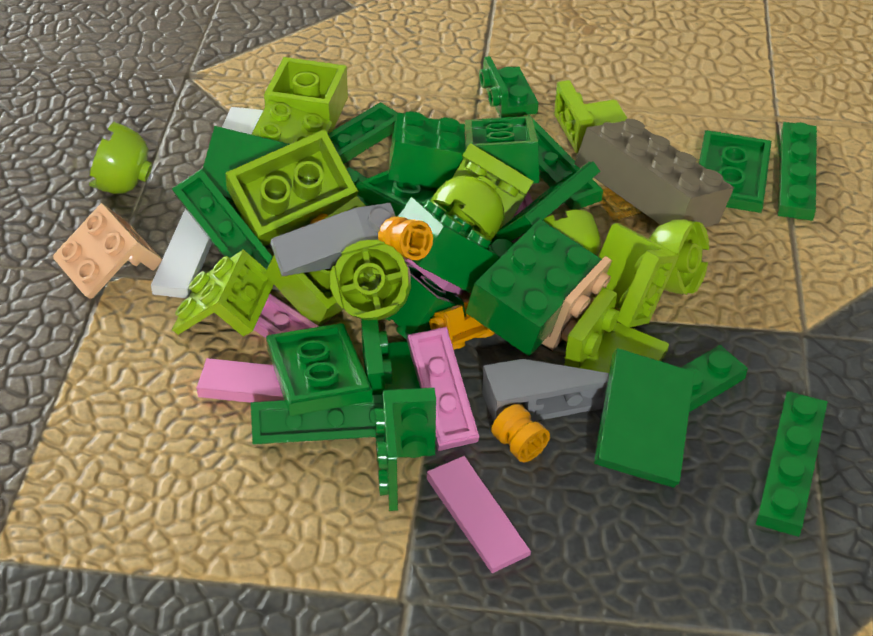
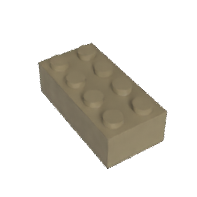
M626 119L625 121L615 123L606 122L603 125L587 127L575 161V165L579 168L589 161H594L601 171L594 177L596 180L660 225L671 220L701 222L704 227L719 224L734 189L732 185L723 180V176L720 173L704 168L696 162L694 156L678 151L670 145L668 139L654 135L645 129V125L635 119Z

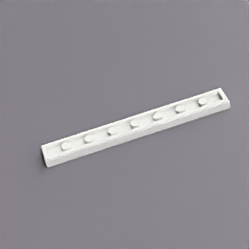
M231 107L222 128L252 134L263 110ZM186 209L151 283L153 295L187 299L191 293L189 285L200 273L212 245L210 239Z

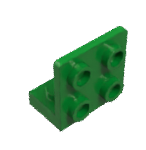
M361 319L364 369L372 388V395H383V390L420 388L408 343H388L387 331H379L378 320Z
M435 387L383 390V408L375 409L376 435L384 434V436H376L377 462L379 469H382L378 470L379 495H388L389 511H398L397 458H418L435 455Z

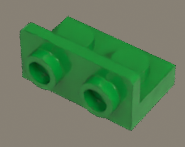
M491 56L484 57L483 69L479 70L480 85L482 88H486L489 104L491 107L496 108L500 118L537 114L539 103L520 67H504L497 70Z

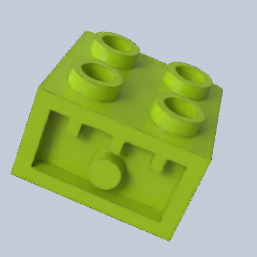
M570 80L557 82L554 115L575 153L579 152L587 127L603 125L606 122H621L628 119L617 100L583 104L581 93L576 92Z
M269 99L251 135L292 144L324 129L328 134L332 121Z
M471 143L464 152L463 161L453 178L463 175L475 178L484 176L496 185L497 189L495 191L500 196L504 206V218L500 228L513 218L534 182Z
M614 223L609 230L598 257L603 259L607 256L612 260L607 272L611 279L606 289L617 293L615 307L620 309L617 321L628 328L649 324L679 255L620 223Z
M244 249L231 258L228 256L223 257L217 262L213 270L207 274L202 271L191 281L189 285L191 293L177 308L175 315L178 318L172 331L179 335L215 313L243 337L251 333L274 285L265 275L267 270Z
M603 287L568 335L564 366L609 373L612 354L617 348L662 361L668 352L669 344L618 323L619 311L615 309L617 293Z

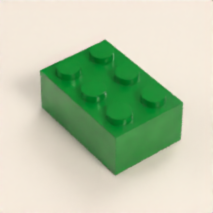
M539 219L474 283L465 313L530 357L552 333L566 297L602 259Z

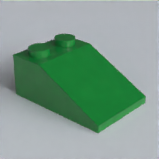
M532 116L465 120L466 149L471 143L534 181L533 184L539 183L538 140Z

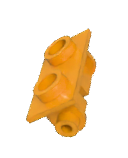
M469 301L464 302L465 312ZM461 305L439 311L429 321L431 330L447 327L453 350L464 347L466 345L465 341L470 339L486 338L495 334L468 314L464 317L463 306Z

